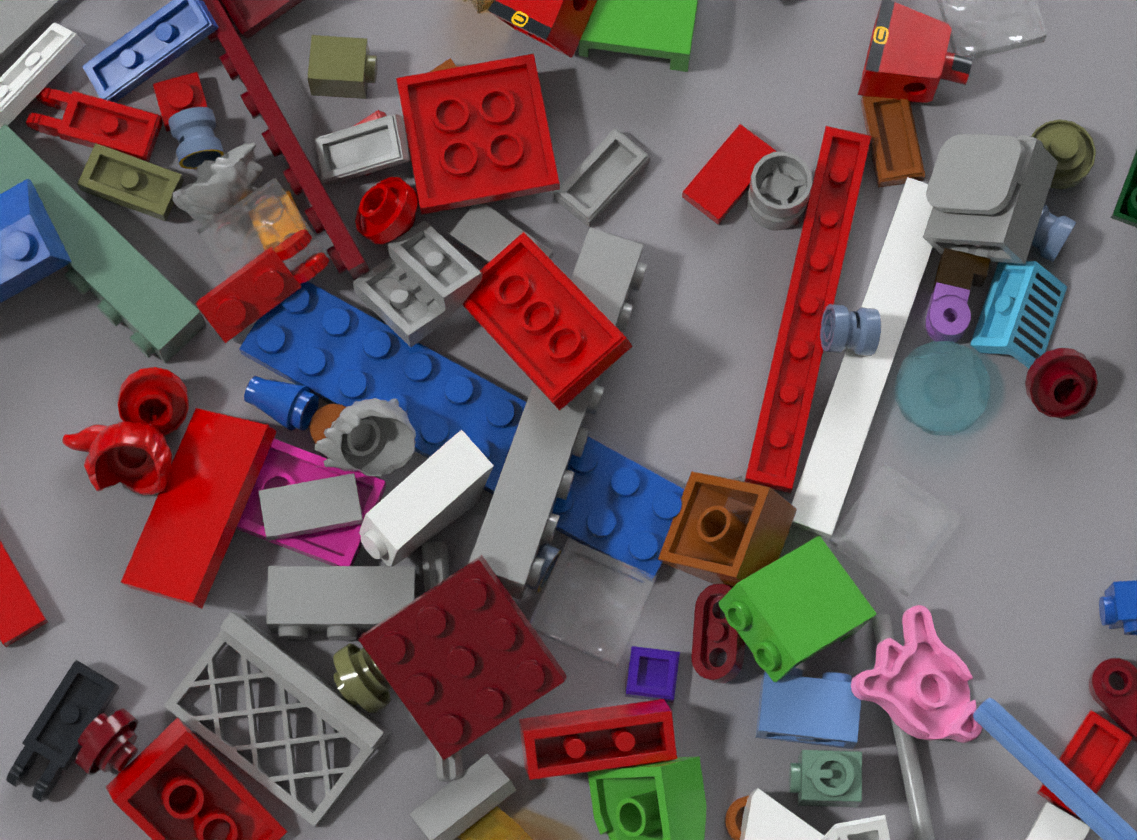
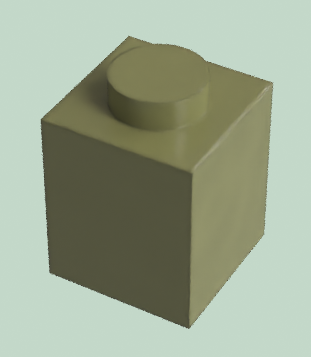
M312 35L307 77L311 95L366 99L368 83H376L377 56L370 55L367 38Z

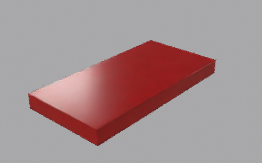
M524 232L479 270L482 274L481 282L462 303V306L559 411L633 347L624 334Z
M195 408L172 461L171 475L168 477L165 489L157 496L121 583L131 589L202 609L277 431L266 424Z

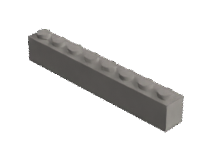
M589 227L571 281L620 331L625 332L633 309L632 304L626 303L630 289L640 290L648 265L640 262L643 244ZM612 364L605 372L611 373L614 364ZM599 377L560 411L534 383L531 388L469 561L470 563L482 555L513 598L522 600L526 586L536 587L545 561V559L537 557L542 541L552 542L560 515L554 514L552 511L557 497L564 500L567 499L575 472L567 470L572 455L582 456L590 432L589 429L582 427L586 414L588 412L596 415L605 388L597 385Z

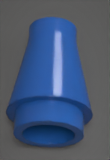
M254 376L249 381L244 394L245 402L254 405L290 431L296 428L302 431L306 430L310 426L311 419L319 405L318 396L311 393L308 386L267 380L258 376Z

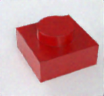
M198 72L153 83L167 132L171 131L168 120L175 113L194 107H208Z

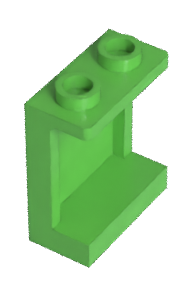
M597 0L579 42V56L588 57L589 49H599L671 59L670 70L688 72L698 0Z
M820 535L741 580L719 601V607L724 612L726 620L739 633L753 653L757 664L766 671L773 682L784 678L793 668L838 640L842 643L855 635L877 615Z

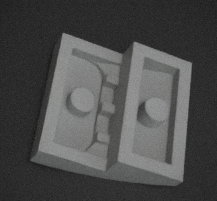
M425 220L387 245L390 255L388 259L353 281L355 294L410 347L424 339L450 317L482 280L481 272Z

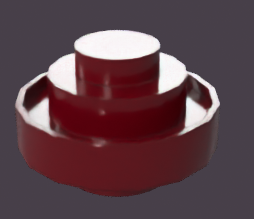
M1057 348L1045 352L1031 365L1025 380L1027 396L1038 411L1049 417L1056 418L1068 417L1084 409L1094 397L1098 385L1094 367L1084 354L1072 348Z
M124 708L117 710L109 717L105 713L97 716L78 739V744L82 748L76 757L75 763L90 776L100 770L104 773L113 768L118 772L123 770L138 752V748L134 746L138 737L134 733L138 720Z

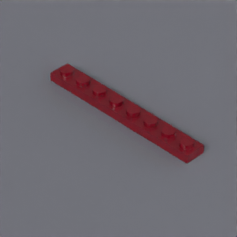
M203 0L219 27L207 37L211 43L220 40L226 51L225 54L219 56L220 61L232 81L241 78L248 91L240 96L253 119L259 116L263 117L269 129L261 134L274 157L283 153L290 168L283 171V174L296 196L304 192L312 205L304 211L316 233L319 235L326 231L331 239L333 246L326 249L337 271L341 274L348 270L352 278L356 280L370 271L367 263L220 0Z

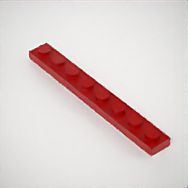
M829 126L825 127L744 482L770 487L787 493L792 492L823 354L820 339L821 321L826 307L829 304H834L871 140L870 135Z

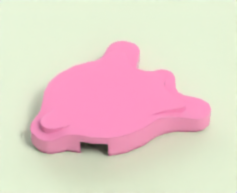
M917 605L906 610L902 617L904 646L892 638L881 641L876 648L874 669L863 671L852 679V693L860 700L871 701L880 705L897 726L908 735L917 739L929 741L952 739L961 743L976 739L982 731V726L973 718V714L976 711V700L970 701L968 680L973 679L967 665L954 651L940 641L934 628L931 613L925 606Z

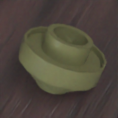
M1061 119L1048 121L1038 127L1031 137L1040 140L1044 145L1043 147L1058 161L1050 188L1060 190L1071 188L1085 180L1094 165L1096 155L1093 139L1085 128L1073 121Z
M349 643L334 654V665L337 670L333 675L334 681L342 696L351 705L357 706L359 704L369 713H376L389 704L391 701L389 692L391 685L364 648L361 649L355 644Z

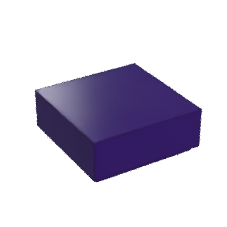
M632 646L625 697L648 700L664 699L666 702L674 703L680 652Z

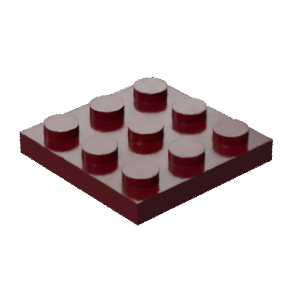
M482 555L362 634L358 639L443 760L564 683L567 678L561 666Z

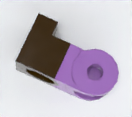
M944 248L939 260L925 320L926 331L933 341L950 345L963 337L971 320V311L967 304L971 285L982 287L988 274L990 258Z

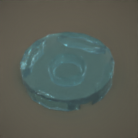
M932 341L915 348L903 360L895 379V400L902 415L910 423H914L917 427L922 428L921 431L931 435L951 436L969 429L983 414L990 398V377L983 361L969 348L952 341Z

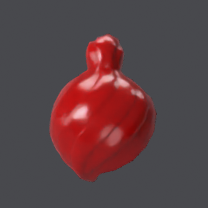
M118 422L109 426L95 424L86 427L78 433L65 434L62 441L65 446L72 450L89 452L85 459L84 468L96 491H102L104 488L112 487L119 482L132 492L142 495L158 494L165 489L168 477L171 475L172 453L164 435L152 425L139 422Z

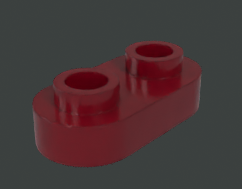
M725 584L708 586L700 593L695 604L692 665L701 677L714 683L731 681L739 674L744 663V640L730 626L726 617L720 618L721 608L719 607V601L732 589ZM722 652H726V662L718 667V656Z
M1121 658L1104 660L1090 675L1089 691L1100 707L1124 732L1132 736V740L1137 743V669L1130 662ZM1111 674H1117L1123 678L1124 688L1122 690H1115L1110 686L1109 676Z

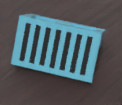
M1026 261L1025 264L998 262L970 346L980 353L1011 355L1029 369L1034 361L1046 352L1067 286L1036 261Z

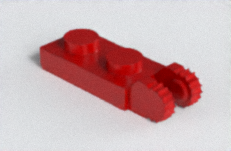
M45 87L36 96L37 101H40L42 104L63 110L65 113L62 120L39 113H29L26 125L31 129L50 136H59L62 140L91 148L94 147L95 143L138 159L150 161L163 124V120L158 114L76 91L67 93Z
M303 229L296 232L274 249L272 246L195 303L225 343L302 287L300 284L311 280L328 266L329 259L322 252L312 255L292 271L283 262L307 247L312 240V236L307 230Z

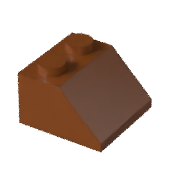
M691 471L681 497V510L673 518L658 560L712 584H725L733 588L741 580L779 559L797 509L770 487Z

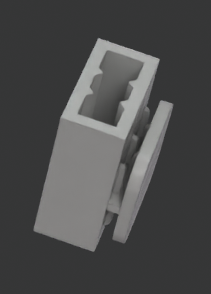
M958 134L949 138L939 151L927 187L926 197L933 208L923 238L941 255L944 248L990 258L992 262L1025 264L1058 161L1043 147L1044 145L1040 140L1027 135H1019L1015 138L1008 135Z

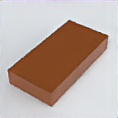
M862 96L861 106L867 135L871 136L869 146L878 188L905 184L907 177L924 181L925 171L910 101L908 99L897 100L894 98Z

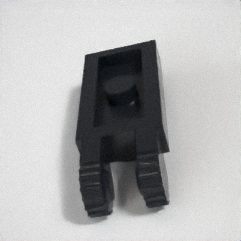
M77 660L74 661L22 742L25 746L13 766H11L6 781L15 787L20 785L28 776L39 754L48 759L50 763L36 782L32 797L40 802L46 800L60 780L63 770H68L82 748L78 744L79 737L97 716L104 713L120 688L119 685Z

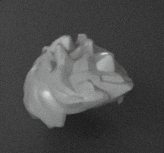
M245 143L238 146L222 157L216 158V161L205 159L201 165L197 166V182L187 184L183 188L172 193L173 202L177 207L186 211L193 219L199 221L204 226H213L216 232L221 229L225 221L236 222L239 219L240 213L248 211L249 205L246 203L249 201L250 195L258 193V187L252 183L262 173V166L254 162L255 153L253 150L256 147L255 143Z
M377 398L355 401L351 406H347L341 411L340 416L332 422L331 427L325 429L324 435L326 438L317 441L314 450L328 457V459L323 461L325 467H334L350 472L360 471L366 476L381 477L404 466L412 458L416 450V441L414 440L416 432L408 419V414L399 407V401L396 398L388 402Z

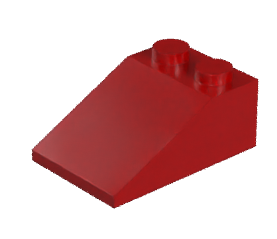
M178 717L106 786L113 802L152 840H280L287 833L286 829Z

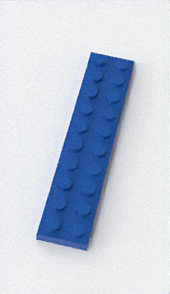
M308 281L300 284L302 286L300 289L256 321L239 348L242 355L294 384L308 386L311 393L330 404H340L347 407L351 406L355 401L377 398L388 402L396 398L399 401V407L408 414V419L416 432L414 439L416 441L415 452L426 458L431 457L455 434L462 430L494 465L483 488L492 495L494 494L526 405L524 400L419 342L410 347L388 325ZM588 436L582 456L572 455L567 470L575 472L567 499L564 500L557 497L552 513L560 515L556 530L646 581L653 583L663 565V562L659 561L658 557L673 518L681 510V497L684 489Z

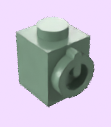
M802 750L798 756V763H790L789 792L798 793V806L857 808L862 802V752Z

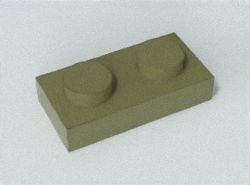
M95 143L77 185L83 192L166 222L174 205L172 193L181 189L184 179L180 173Z

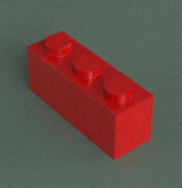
M664 699L519 719L524 766L529 780L677 759L672 710Z

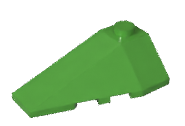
M700 756L677 757L675 760L588 772L594 820L600 835L607 833L610 840H704L707 805Z

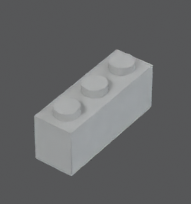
M268 566L266 624L271 633H278V638L281 640L308 639V633H327V638L330 640H355L357 633L367 632L417 598V573L415 566Z

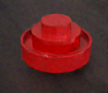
M389 177L381 180L365 193L360 202L355 219L357 231L373 244H385L409 231L415 221L418 203L416 190L400 177Z
M158 367L143 368L130 374L121 384L118 394L119 416L123 422L150 424L164 436L180 427L185 421L189 409L187 387L183 381L171 371Z

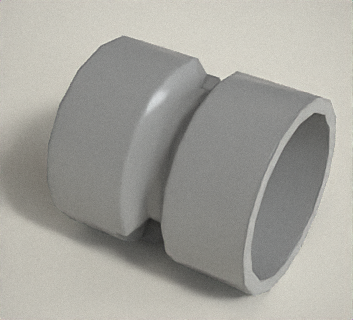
M773 152L762 157L755 165L747 195L748 210L753 220L761 227L774 231L793 227L803 218L812 188V173L800 157L789 152Z

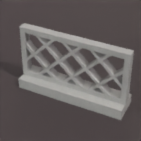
M231 612L221 624L220 628L222 630L163 706L312 826L317 827L376 749L383 746L392 732L358 705H351L338 689L243 614ZM226 644L241 654L243 675L217 678L215 659ZM250 662L262 672L251 674ZM208 669L209 680L199 681ZM263 678L274 680L279 686L281 705L255 708L252 680ZM244 681L247 710L221 713L218 684ZM210 686L213 714L194 716L181 705L192 688ZM287 692L298 699L300 703L289 704ZM308 707L317 716L319 735L293 739L290 710ZM281 711L285 740L259 743L256 714ZM248 716L251 744L232 746L224 740L222 719ZM214 720L215 732L202 721ZM325 722L339 733L327 734ZM347 738L361 750L348 767L330 768L327 740ZM319 741L323 770L297 773L293 744ZM285 746L289 775L270 777L262 770L260 749ZM251 750L252 761L239 751ZM343 773L335 785L332 786L331 775ZM323 776L326 796L315 811H313L300 801L297 779ZM289 780L290 792L280 785L278 781Z

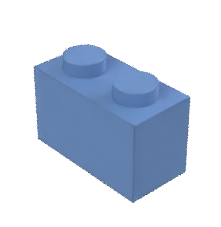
M793 668L784 678L773 682L769 675L764 672L761 680L755 738L853 749L858 742L861 700L856 698L851 691V675L824 672L822 673V679L803 677V670Z

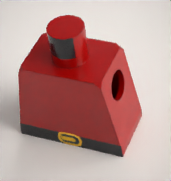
M494 0L488 11L512 29L572 58L597 0Z
M882 0L874 23L857 95L894 98L897 100L908 99V101L928 103L933 101L940 79L966 85L973 58L947 52L952 31L949 24L894 1Z

